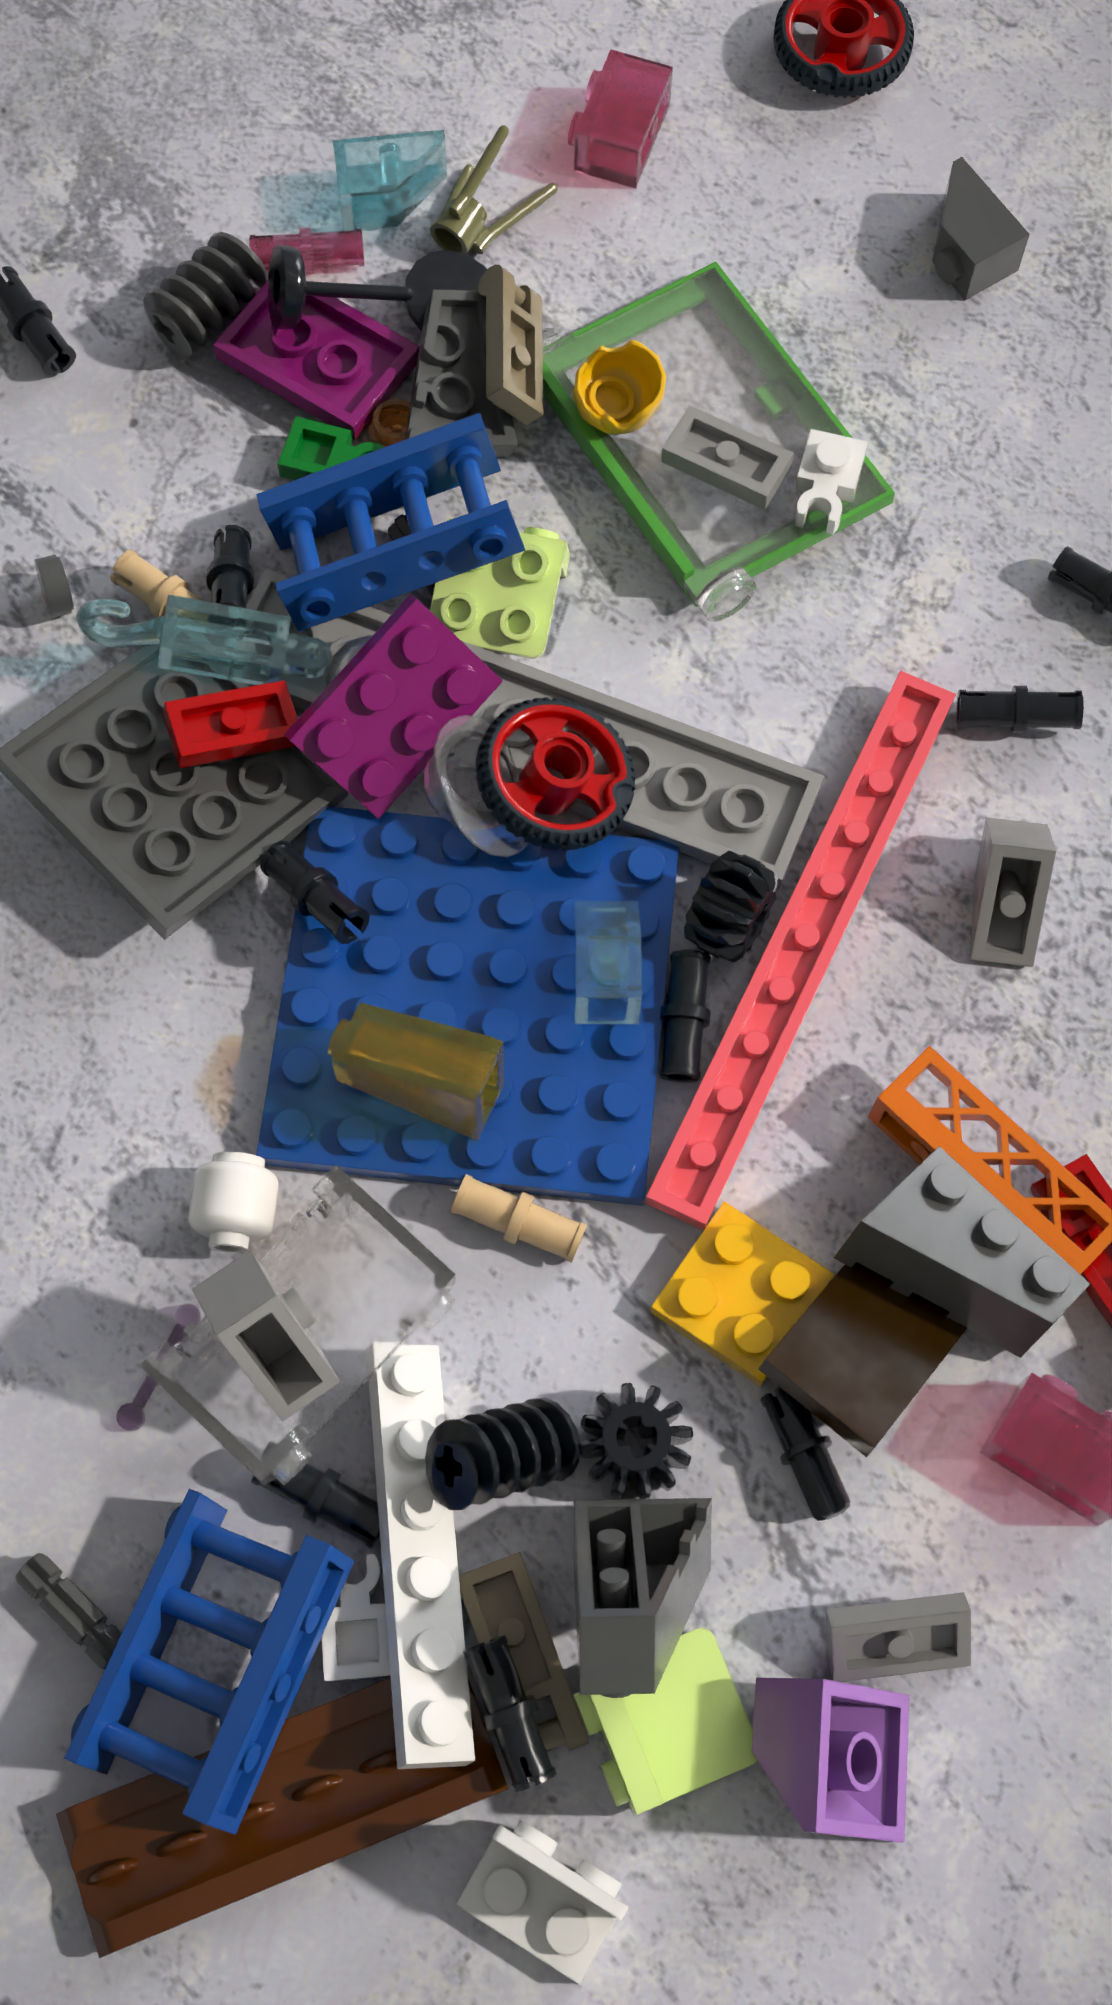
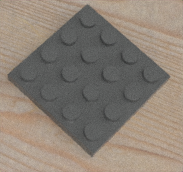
M184 618L0 747V772L164 940L260 866L261 859L266 851L274 855L276 851L271 847L274 843L279 841L290 842L307 829L309 823L329 806L335 807L349 793L297 746L179 768L163 718L164 702L251 686Z

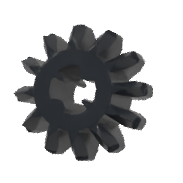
M732 851L722 854L718 860L711 863L708 873L704 878H701L700 886L692 897L691 907L685 915V938L697 945V949L717 959L723 958L734 963L743 958L745 953L751 950L757 936L761 935L762 927L770 917L769 912L777 899L778 876L766 868L762 862L746 854L742 856Z
M624 1383L621 1386L620 1393L621 1406H618L609 1395L601 1393L596 1398V1405L604 1418L594 1415H584L582 1417L581 1429L597 1438L581 1442L580 1457L587 1459L602 1457L589 1470L588 1478L593 1483H596L612 1472L616 1477L612 1483L610 1495L616 1499H620L623 1495L627 1481H635L638 1499H650V1477H653L661 1488L670 1491L674 1488L676 1480L666 1465L677 1469H687L690 1464L691 1456L684 1450L675 1447V1445L691 1441L693 1429L685 1425L669 1426L679 1417L683 1407L678 1401L669 1403L661 1411L655 1408L661 1391L657 1386H650L643 1403L636 1402L635 1389L632 1383ZM628 1428H638L641 1438H652L654 1445L647 1443L644 1455L641 1457H633L630 1446L618 1445L617 1439L624 1441Z

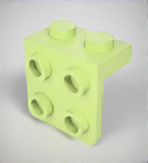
M526 527L524 533L519 532L526 551L436 582L430 611L461 641L489 651L537 659L544 654L559 580L560 577L566 578L570 552L567 541L559 540V534L542 528Z
M698 1628L680 1636L655 1694H631L623 1698H609L602 1695H580V1692L573 1694L588 1735L591 1736L601 1732L611 1760L600 1764L614 1803L617 1807L628 1802L633 1816L747 1768L757 1762L756 1757L752 1753L753 1729L716 1639L708 1629Z

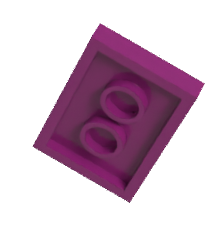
M268 281L213 344L216 359L326 424L351 430L352 439L354 440L358 438L416 367L419 345L333 297L306 296L304 312L298 325L289 330L276 329L270 320Z
M410 594L284 735L379 819L497 689L503 680L416 597Z

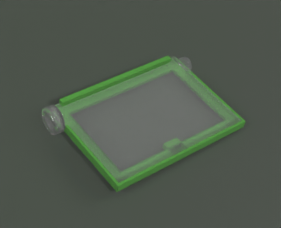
M716 261L563 338L553 328L542 330L543 396L694 606L699 607L707 620L712 622L720 621L738 612L749 602L756 591V583L752 577L832 535L826 533L828 516L821 511L810 512L806 516L803 528L796 526L797 502L804 493L795 490L797 476L811 429L850 438L852 436ZM629 340L639 341L659 356L667 375L660 408L638 431L621 435L604 433L586 423L579 413L573 399L576 372L582 363L586 362L587 358L600 346L617 348L624 346ZM689 405L794 452L792 467L765 510L661 462L662 447ZM866 455L853 503L841 501L842 513L839 527L835 533L893 503L895 492Z

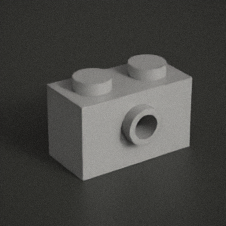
M251 1250L192 1289L216 1337L282 1422L340 1383L318 1342L308 1329L317 1321L294 1287L283 1294Z

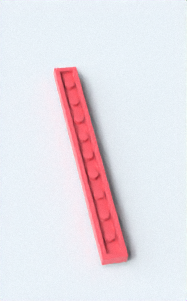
M900 670L648 1191L645 1204L703 1231L706 1228L956 696L955 693Z

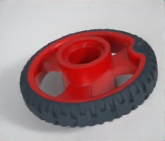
M785 0L776 17L773 41L777 58H779L783 69L788 71V75L793 77L796 82H800L803 87L806 86L811 91L816 90V93L819 94L824 93L825 96L834 95L837 98L838 96L843 98L850 96L855 98L856 96H865V93L870 95L875 91L878 92L893 83L901 75L912 53L914 29L907 8L899 0ZM796 22L809 24L817 30L814 47L815 61L808 58L794 40L793 27ZM870 45H884L892 49L889 55L882 61L862 69L866 63Z
M549 697L534 698L532 701L530 699L515 704L514 707L507 708L495 718L486 730L477 751L475 765L476 781L479 792H482V800L486 804L487 809L492 810L491 815L496 818L501 826L504 824L506 830L514 834L515 837L519 838L520 836L524 838L523 841L533 844L536 847L542 845L543 849L556 851L560 848L563 851L577 850L580 847L586 848L611 834L621 823L630 808L634 797L636 780L631 755H628L629 749L625 745L623 738L618 737L619 733L610 723L606 724L604 722L605 718L596 714L597 712L594 710L590 712L587 710L588 707L579 705L577 702L571 704L567 699L553 698L550 700ZM565 727L587 739L603 757L609 774H594L595 760L588 744L577 735L562 731V729ZM521 730L530 737L534 744V749L519 774L518 782H504L499 767L501 749L505 741L513 733ZM547 768L559 771L565 779L553 776ZM579 798L587 802L597 814L585 822L557 824L536 817L535 811L545 815L562 814L569 810L576 799Z

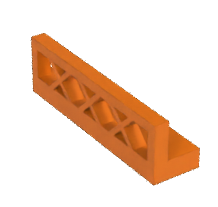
M930 1045L877 1097L868 1118L920 1165L940 1146L1080 1275L1112 1242V1209ZM928 1069L948 1087L949 1108L924 1107L907 1089ZM959 1098L970 1108H960ZM940 1120H950V1130ZM961 1120L985 1121L997 1134L998 1152H974L962 1141ZM1009 1144L1018 1152H1009ZM989 1165H999V1174ZM1010 1165H1034L1046 1176L1047 1198L1023 1197L1015 1190L1011 1183ZM1059 1189L1069 1198H1059ZM1038 1210H1048L1049 1220ZM1060 1210H1084L1104 1230L1085 1251H1082L1062 1232Z

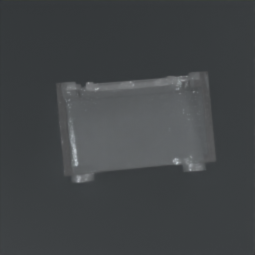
M337 1165L312 1188V1192L318 1198L306 1211V1215L310 1219L308 1220L302 1213L298 1212L290 1220L291 1229L259 1262L283 1294L294 1287L317 1321L308 1329L318 1342L340 1383L282 1422L216 1337L206 1317L198 1325L192 1321L183 1330L190 1340L189 1343L185 1345L180 1341L172 1347L164 1340L140 1364L141 1369L158 1389L263 1486L269 1484L275 1478L283 1485L287 1484L312 1457L313 1453L306 1446L421 1324L428 1331L431 1330L442 1320L456 1302V1299L449 1294V1291L455 1284L456 1274Z

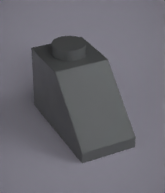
M960 157L953 161L943 200L932 262L935 264L940 278L945 283L952 284L964 300H967L1019 270L1030 234L965 159Z

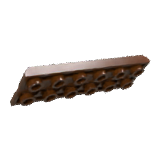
M390 1677L285 1720L236 1835L205 1825L182 1814L189 1800L188 1789L155 1773L57 1813L58 1824L80 1890L84 1910L99 1958L508 1790L509 1788L489 1733L485 1730L482 1722V1714L469 1679L475 1761L466 1766L397 1769ZM210 1750L194 1758L202 1760L208 1756Z

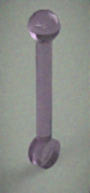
M183 1304L176 1310V1325L132 1403H126L119 1408L116 1419L119 1426L129 1432L137 1431L144 1425L145 1413L143 1408L187 1330L195 1328L200 1322L201 1312L194 1304Z

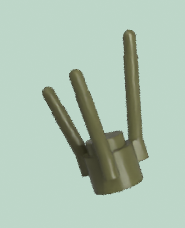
M502 125L498 128L475 168L471 164H467L464 167L442 212L431 225V235L442 249L467 254L472 248L478 254H483L495 238L557 192L558 187L555 183L548 184L485 229L484 221L487 218V213L483 206L472 197L509 134L507 126Z

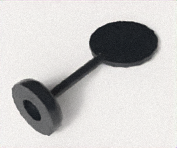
M276 245L272 251L268 272L270 320L276 329L289 330L295 328L302 319L306 296L404 301L409 317L422 332L426 302L433 289L478 291L479 281L487 268L467 254L444 250L430 252L417 260L408 273L404 286L306 281L304 260L298 249L288 245Z

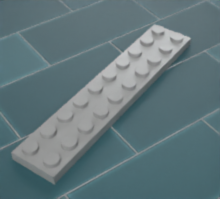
M265 568L247 602L246 610L248 616L245 627L240 629L236 623V632L231 633L220 655L251 686L285 680L293 705L306 710L386 622L391 614L373 607H367L298 632L277 592L275 584L291 577ZM462 641L503 682L433 759L477 775L475 765L481 740L495 718L507 708L514 707L515 704L530 699L532 701L534 698L549 697L550 700L553 698L567 699L571 704L577 702L579 705L588 707V711L592 712L594 710L597 712L596 714L605 718L604 722L606 724L610 723L619 733L618 737L623 738L625 745L629 749L628 755H631L636 779L634 797L627 814L617 826V829L644 839L666 841L679 846V852L710 864L718 860L727 851H732L742 856L746 854L762 862L766 868L778 876V890L780 889L822 787L824 775ZM564 727L562 731L577 735L590 747L595 760L593 773L600 775L609 774L608 767L599 751L583 736ZM521 730L513 733L505 741L501 749L499 767L504 782H518L519 774L534 749V744L530 737ZM547 768L553 776L565 779L559 771ZM579 798L576 799L569 809L591 819L597 815L587 802Z

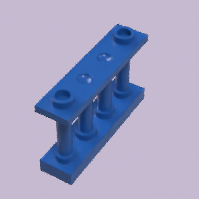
M480 413L256 494L259 509L279 549L282 551L292 547L298 575L275 584L277 592L298 632L526 551L507 500L493 505L490 504L483 477L500 472L501 469ZM460 486L468 514L434 526L426 498ZM404 506L411 534L377 546L370 518ZM348 527L354 555L320 566L314 539Z
M189 1488L182 1505L178 1506L168 1519L164 1534L165 1541L92 1699L75 1719L71 1731L72 1742L64 1759L106 1775L115 1756L125 1759L187 1788L189 1800L182 1814L205 1825L236 1835L355 1560L331 1544L308 1535L305 1536L299 1551L289 1555L224 1529L220 1526L228 1510L202 1493ZM208 1553L280 1582L282 1590L269 1618L259 1622L190 1593ZM178 1619L250 1650L251 1660L239 1687L231 1691L160 1660ZM147 1687L219 1718L221 1727L207 1757L198 1760L129 1728Z

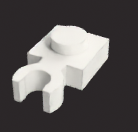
M814 429L810 430L795 488L797 491L804 492L797 502L795 515L797 527H804L806 516L810 512L821 511L828 516L826 533L833 535L837 531L842 513L841 501L853 503L868 441Z
M375 1554L366 1555L367 1574L360 1583L348 1584L345 1582L340 1594L341 1607H334L322 1635L325 1683L390 1678L385 1603H371V1595L376 1591L381 1581V1566Z

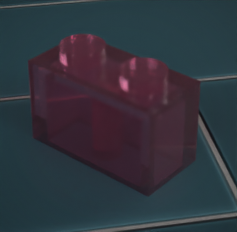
M610 49L602 70L594 69L590 76L585 97L587 106L584 113L576 111L571 121L568 145L575 147L574 171L637 188L670 107L672 66Z
M1031 1373L1017 1386L979 1453L1096 1526H1099L1112 1519V1412L1102 1411L1100 1415L1077 1400L1079 1393L1065 1381L1048 1374H1044L1040 1378Z

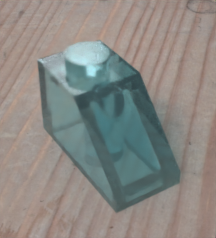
M444 130L333 140L343 232L357 230L374 231L380 228L398 227L447 177Z
M575 901L574 1024H639L642 1001V951L638 901Z

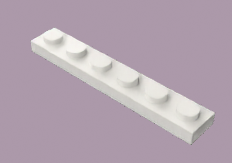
M374 1344L367 1352L397 1769L466 1766L475 1761L467 1663L463 1651H465L454 1515L453 1510H449L440 1504L433 1494L426 1475L425 1463L428 1440L434 1429L445 1421L439 1346Z

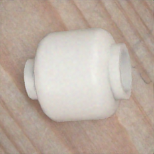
M242 1152L215 1153L212 1162L203 1164L194 1173L188 1214L190 1226L198 1234L209 1238L208 1247L210 1249L227 1253L247 1252L249 1242L265 1239L273 1232L279 1182L276 1175L265 1168V1160L259 1156Z

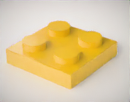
M724 1201L651 1306L650 1313L761 1387L767 1376L758 1370L759 1367L829 1284L834 1273Z

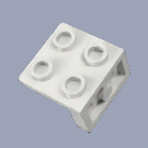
M521 1819L513 1833L499 1824L492 1837L493 1840L455 1905L581 1985L616 1919L622 1921L629 1908L615 1898L622 1884L583 1859L575 1872L551 1857L558 1843Z

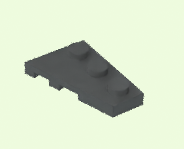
M433 289L426 302L404 440L480 413L496 456L511 457L518 446L512 415L499 409L486 398V298L479 291Z

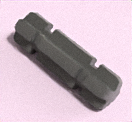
M42 1553L36 1554L16 1574L17 1583L35 1600L40 1598L42 1601L39 1606L76 1644L80 1646L85 1644L87 1646L85 1653L99 1668L105 1670L122 1632L113 1624L108 1626L105 1623L108 1618L67 1577L62 1579L60 1577L63 1571L48 1556Z

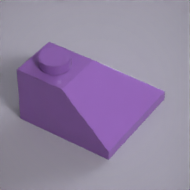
M756 1677L755 1702L752 1711V1753L804 1832L904 1843L910 1695L826 1679Z

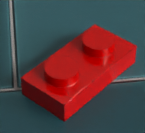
M285 680L164 702L163 718L179 768L295 746L284 735L298 719Z

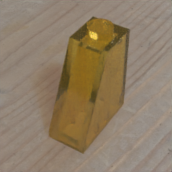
M359 1003L351 1021L342 1019L339 1022L328 1046V1055L333 1056L331 1061L337 1081L477 1141L505 1084L503 1041L491 1036L364 1003Z

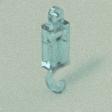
M169 594L165 615L149 621L127 625H113L99 620L97 617L104 615L126 618L131 612L130 606L127 603L105 598L84 603L76 615L81 632L88 639L100 645L111 648H125L160 644L157 668L252 685L281 681L283 674L305 678L321 677L328 671L332 657L331 649L323 640L289 633L291 620L289 616ZM239 640L271 645L272 654L264 655L238 650L237 643Z

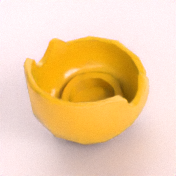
M629 340L627 344L617 348L600 346L577 370L573 399L581 417L586 423L607 434H628L641 429L659 410L664 396L667 375L659 356L639 341Z

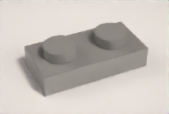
M691 405L688 406L661 451L662 463L763 510L767 508L790 471L794 452Z
M964 1592L826 1609L828 1666L833 1681L846 1682L971 1666V1609Z

